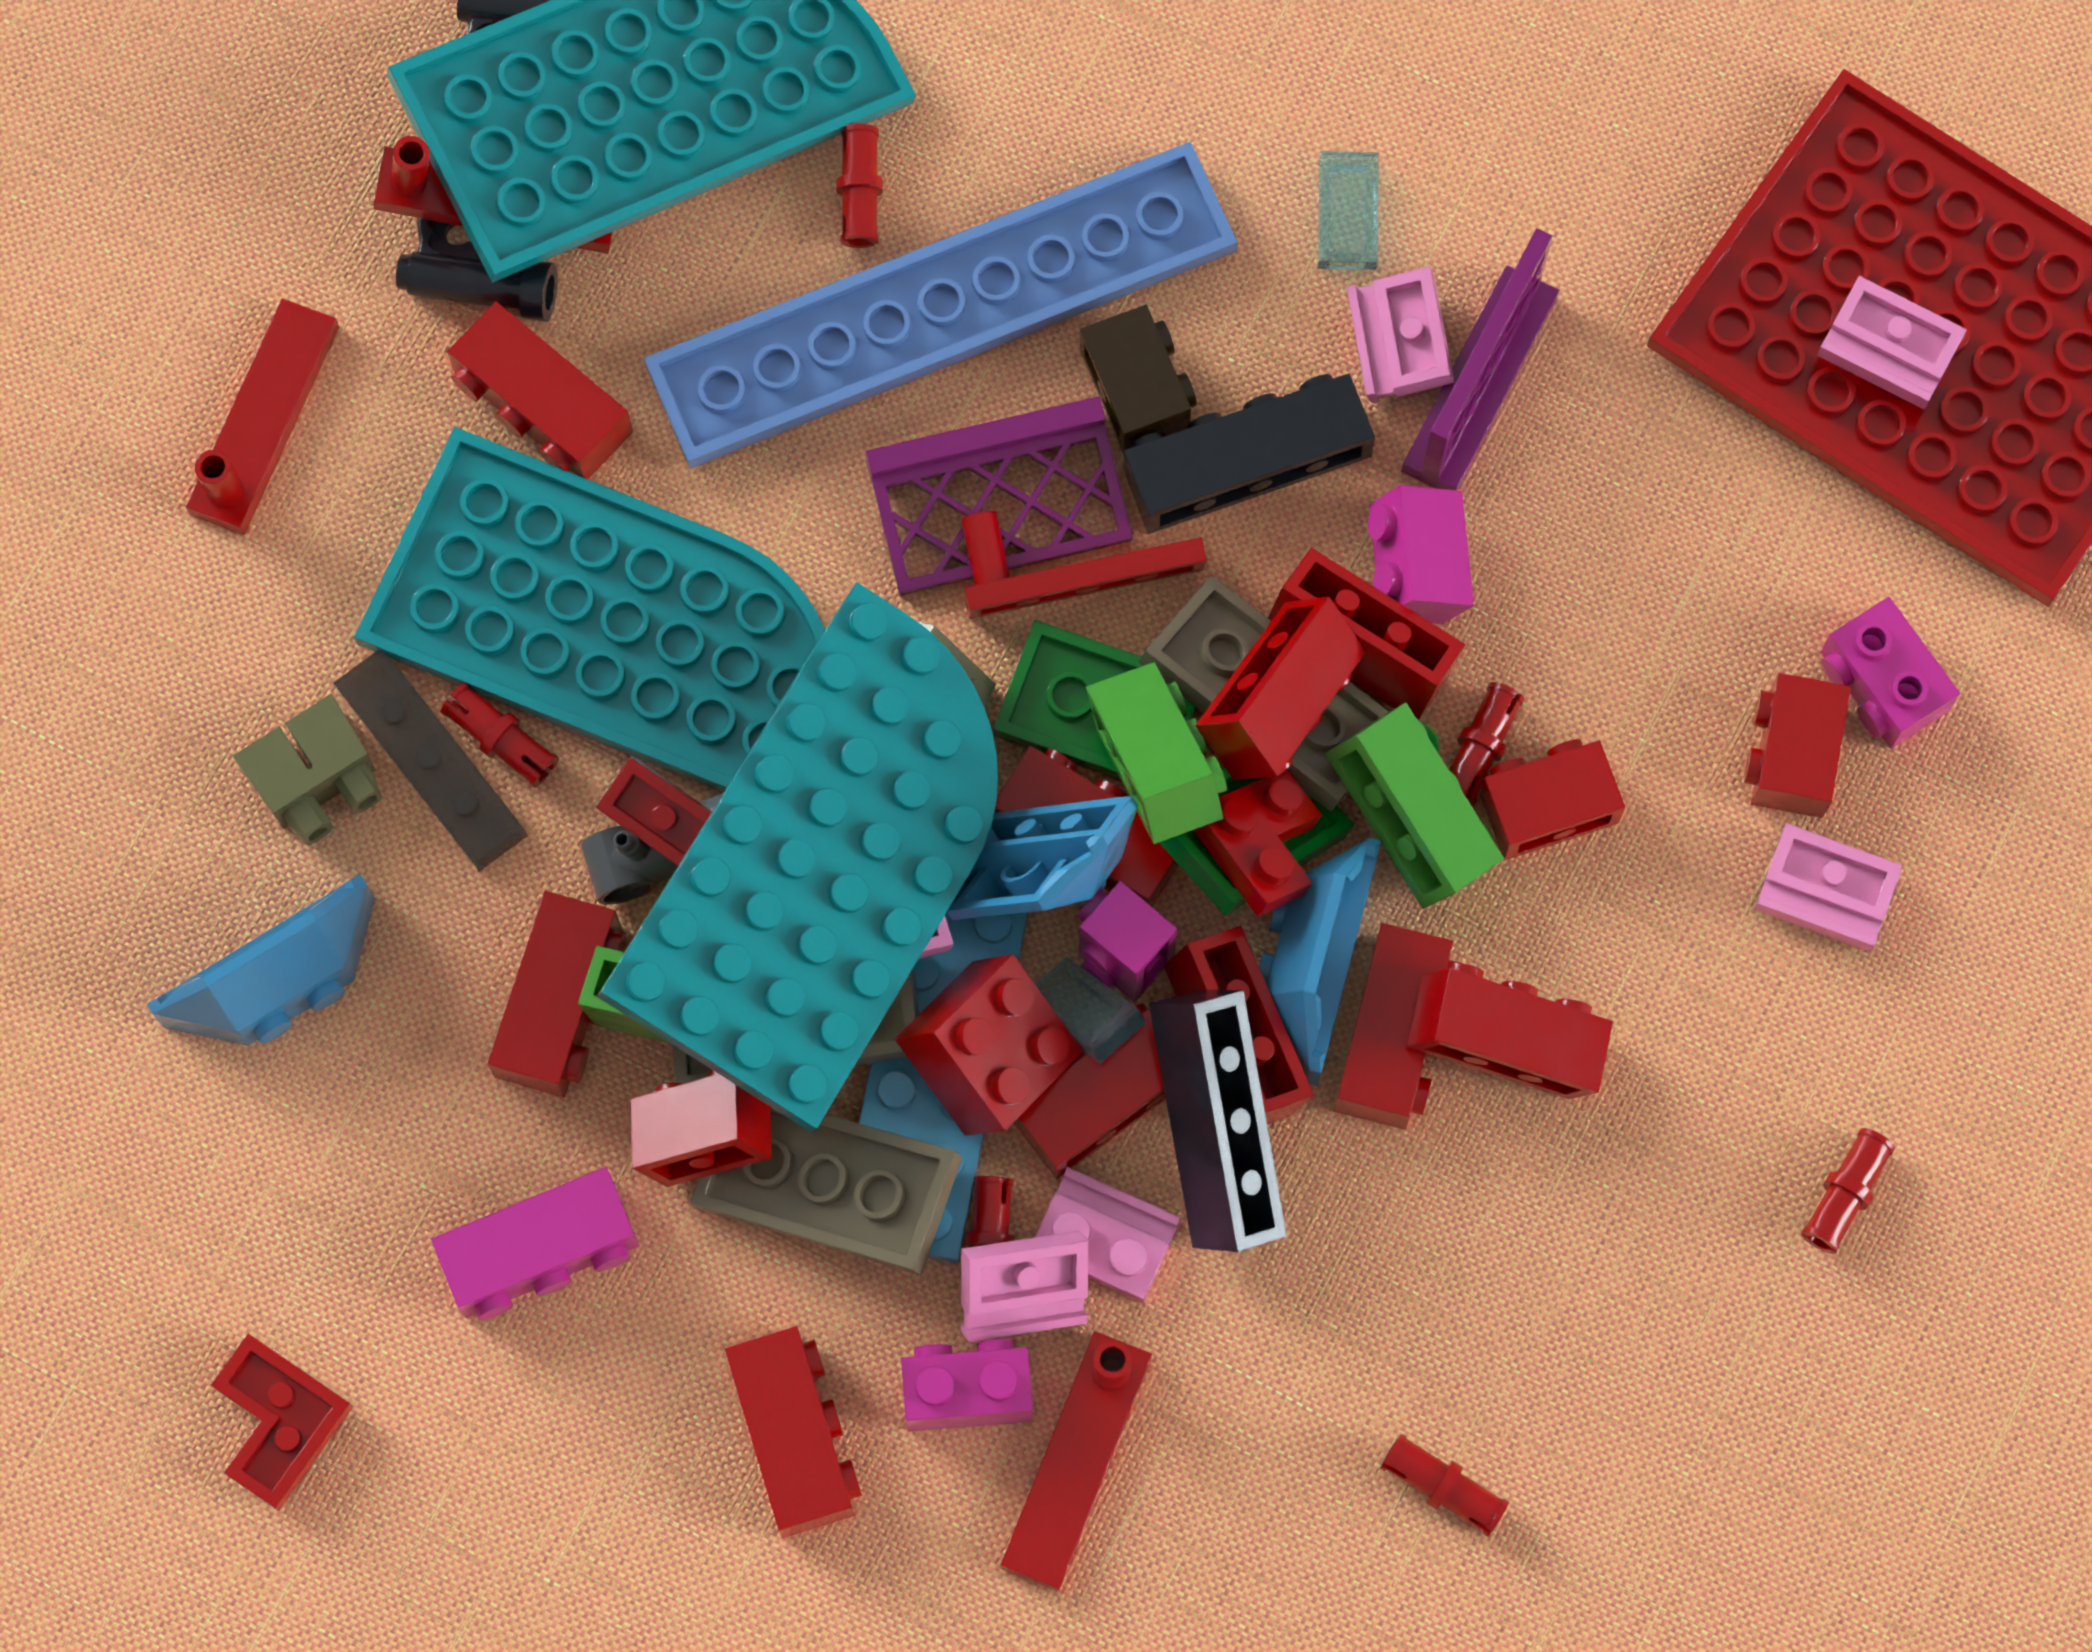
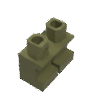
M332 694L285 722L296 744L310 762L311 769L305 766L280 726L233 755L241 771L263 799L281 827L284 829L289 826L307 846L328 835L334 828L321 805L336 795L342 794L354 814L366 811L382 799L372 774L376 769Z

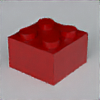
M1014 954L972 961L894 1038L965 1136L1006 1131L1083 1052Z

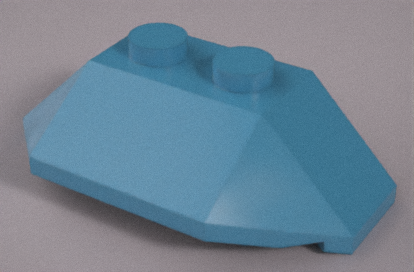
M1124 796L994 813L984 848L949 907L948 914L952 920L1044 911L1092 899L1097 891L1105 888L1106 879L1122 859L1138 804L1133 796Z
M1369 837L1307 872L1306 875L1313 884L1304 897L1275 909L1273 912L1269 931L1280 933L1275 956L1263 953L1259 968L1310 1085H1319L1382 841Z
M358 874L323 898L167 993L147 1003V1006L158 1022L166 1029L246 1046L257 1040L260 1043L270 1042L284 1034L292 1026L290 1020L310 1007L314 1011L324 1009L344 995L345 990L343 987L353 982L375 898L362 875Z

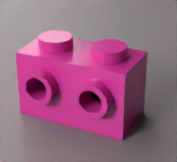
M1399 485L1369 505L1368 532L1373 539L1376 568L1373 586L1435 624H1444L1474 606L1462 491Z
M1889 596L1829 634L1820 652L1824 657L1822 665L1832 683L1851 686L1850 694L1859 705L1857 712L1862 724L1875 738L1882 736L1890 749L1948 713L1961 694Z
M1121 881L1118 882L1109 894L1103 889L1097 891L1078 915V918L1083 921L1078 930L1079 957L1084 960L1080 965L1081 969L1103 989L1109 990L1114 985L1134 1003L1163 972L1164 966L1175 956L1177 927Z
M994 1339L977 1343V1352L953 1354L951 1345H924L914 1348V1357L901 1358L905 1419L908 1432L1033 1422L1028 1347L1015 1348L1014 1340Z

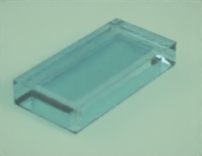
M1320 151L1317 269H1377L1379 153Z
M1068 957L1064 958L1035 984L1082 1050L1099 1063H1102L1146 1024L1138 1008Z

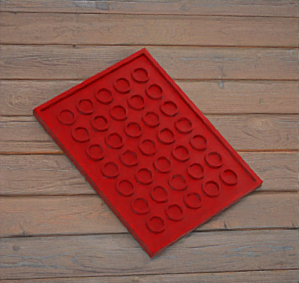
M1843 69L1651 334L1647 347L2049 608L2092 545V226L1849 71ZM1859 276L1967 329L1925 410L1817 356L1823 341Z

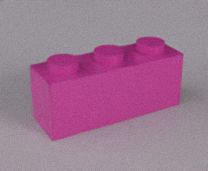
M607 1166L431 1239L458 1309L465 1318L476 1314L478 1320L490 1319L510 1310L513 1307L511 1299L535 1290L537 1296L556 1292L572 1282L571 1274L593 1266L595 1272L614 1268L630 1258L629 1250L640 1246Z

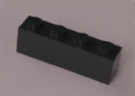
M1350 373L1334 379L1332 375L1324 374L1304 382L1299 387V391L1278 398L1273 393L1258 396L1248 401L1243 406V410L1223 417H1221L1220 413L1205 414L1191 421L1187 425V429L1165 436L1163 432H1154L1142 436L1131 444L1130 449L1124 450L1123 471L1148 534L1371 458L1375 435Z
M1198 989L1149 1003L1192 1248L1240 1252L1286 1237L1287 1233L1244 990Z

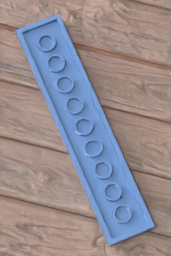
M1190 141L644 357L645 366L689 469H692L1237 252L1238 242Z

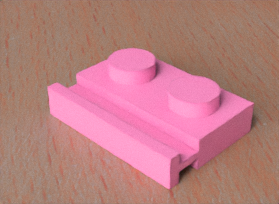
M1430 266L1373 280V285L1357 288L1355 285L1347 287L1366 396L1371 403L1379 402V398L1393 394L1399 397L1455 383L1435 276Z
M1859 276L1823 341L1817 356L1925 410L1967 329Z
M1786 823L1754 910L1871 952L1876 944L1881 924L1884 921L1903 865Z
M1067 1167L1035 1237L1080 1231L1089 1241L1088 1279L1144 1303L1171 1240L1177 1231L1181 1217Z
M1080 1231L962 1248L961 1307L964 1309V1323H961V1333L969 1342L1087 1324L1088 1315L1084 1311V1298H1088L1089 1241Z

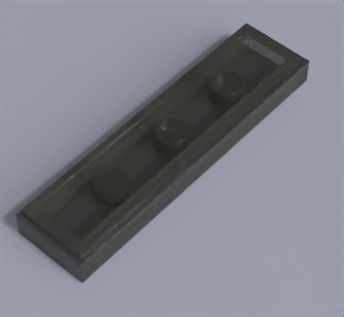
M376 651L333 682L337 691L478 872L528 836L526 830L389 655L382 651Z

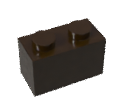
M1147 304L1080 329V352L1123 454L1124 450L1131 448V444L1135 440L1147 434L1163 432L1165 436L1187 429L1191 418V408L1197 406L1196 396L1187 374L1183 372L1177 375L1169 356L1175 354V349L1165 322L1161 320L1154 323Z

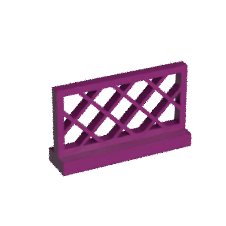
M1536 228L1516 268L1514 269L1508 265L1505 266L1452 368L1455 383L1442 387L1402 464V473L1437 489L1459 490L1558 299L1560 290L1541 281L1553 235Z
M1100 396L867 450L866 464L871 484L873 485L899 596L974 578L969 557L957 551L965 537L963 527H961L950 546L921 529L937 500L963 516L980 512L995 487L1024 503L1025 506L1010 531L1007 532L1000 528L1004 550L1006 551L1011 544L1022 551L1021 553L1006 556L1009 570L1131 542L1133 536L1105 427L1106 419ZM1095 441L1101 464L1089 483L1059 465L1070 446ZM1060 449L1053 461L1040 454ZM1029 457L1047 468L1031 497L1001 479L1014 459ZM1001 463L995 474L982 468ZM970 470L989 482L973 510L943 493L954 473ZM1054 473L1083 490L1082 495L1067 519L1037 501ZM1102 475H1104L1108 495L1095 487ZM943 476L936 488L924 481ZM912 484L931 497L913 524L892 511L887 489ZM1091 495L1112 508L1117 530L1092 535L1073 522ZM1031 509L1062 526L1050 546L1035 549L1015 537ZM895 523L909 531L901 545ZM1067 531L1080 537V539L1061 543ZM915 536L945 553L934 573L908 579L903 555ZM951 558L965 565L944 570Z

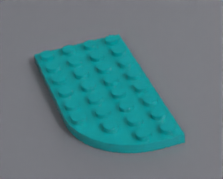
M550 0L391 65L387 70V77L417 136L428 145L430 152L429 160L492 283L839 136L841 131L845 129V126L849 124H867L913 104L916 97L884 34L857 0Z
M454 427L354 639L359 646L456 685L465 682L470 686L471 690L478 694L725 792L824 633L825 628L815 608L793 579L770 558L750 545L689 519Z
M856 582L597 995L604 1002L811 1133L818 1128L972 871L984 848L992 825L998 786L997 754L992 729L985 707L975 686L961 664L941 641L928 629L860 583Z

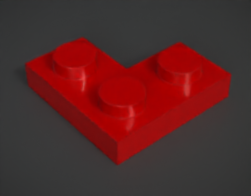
M1288 769L1276 777L1260 779L1219 797L1224 819L1194 829L1193 831L1256 916L1260 917L1304 897L1313 883L1282 842L1313 829L1322 814Z
M248 1333L211 1384L218 1392L261 1421L224 1474L277 1511H280L353 1406Z

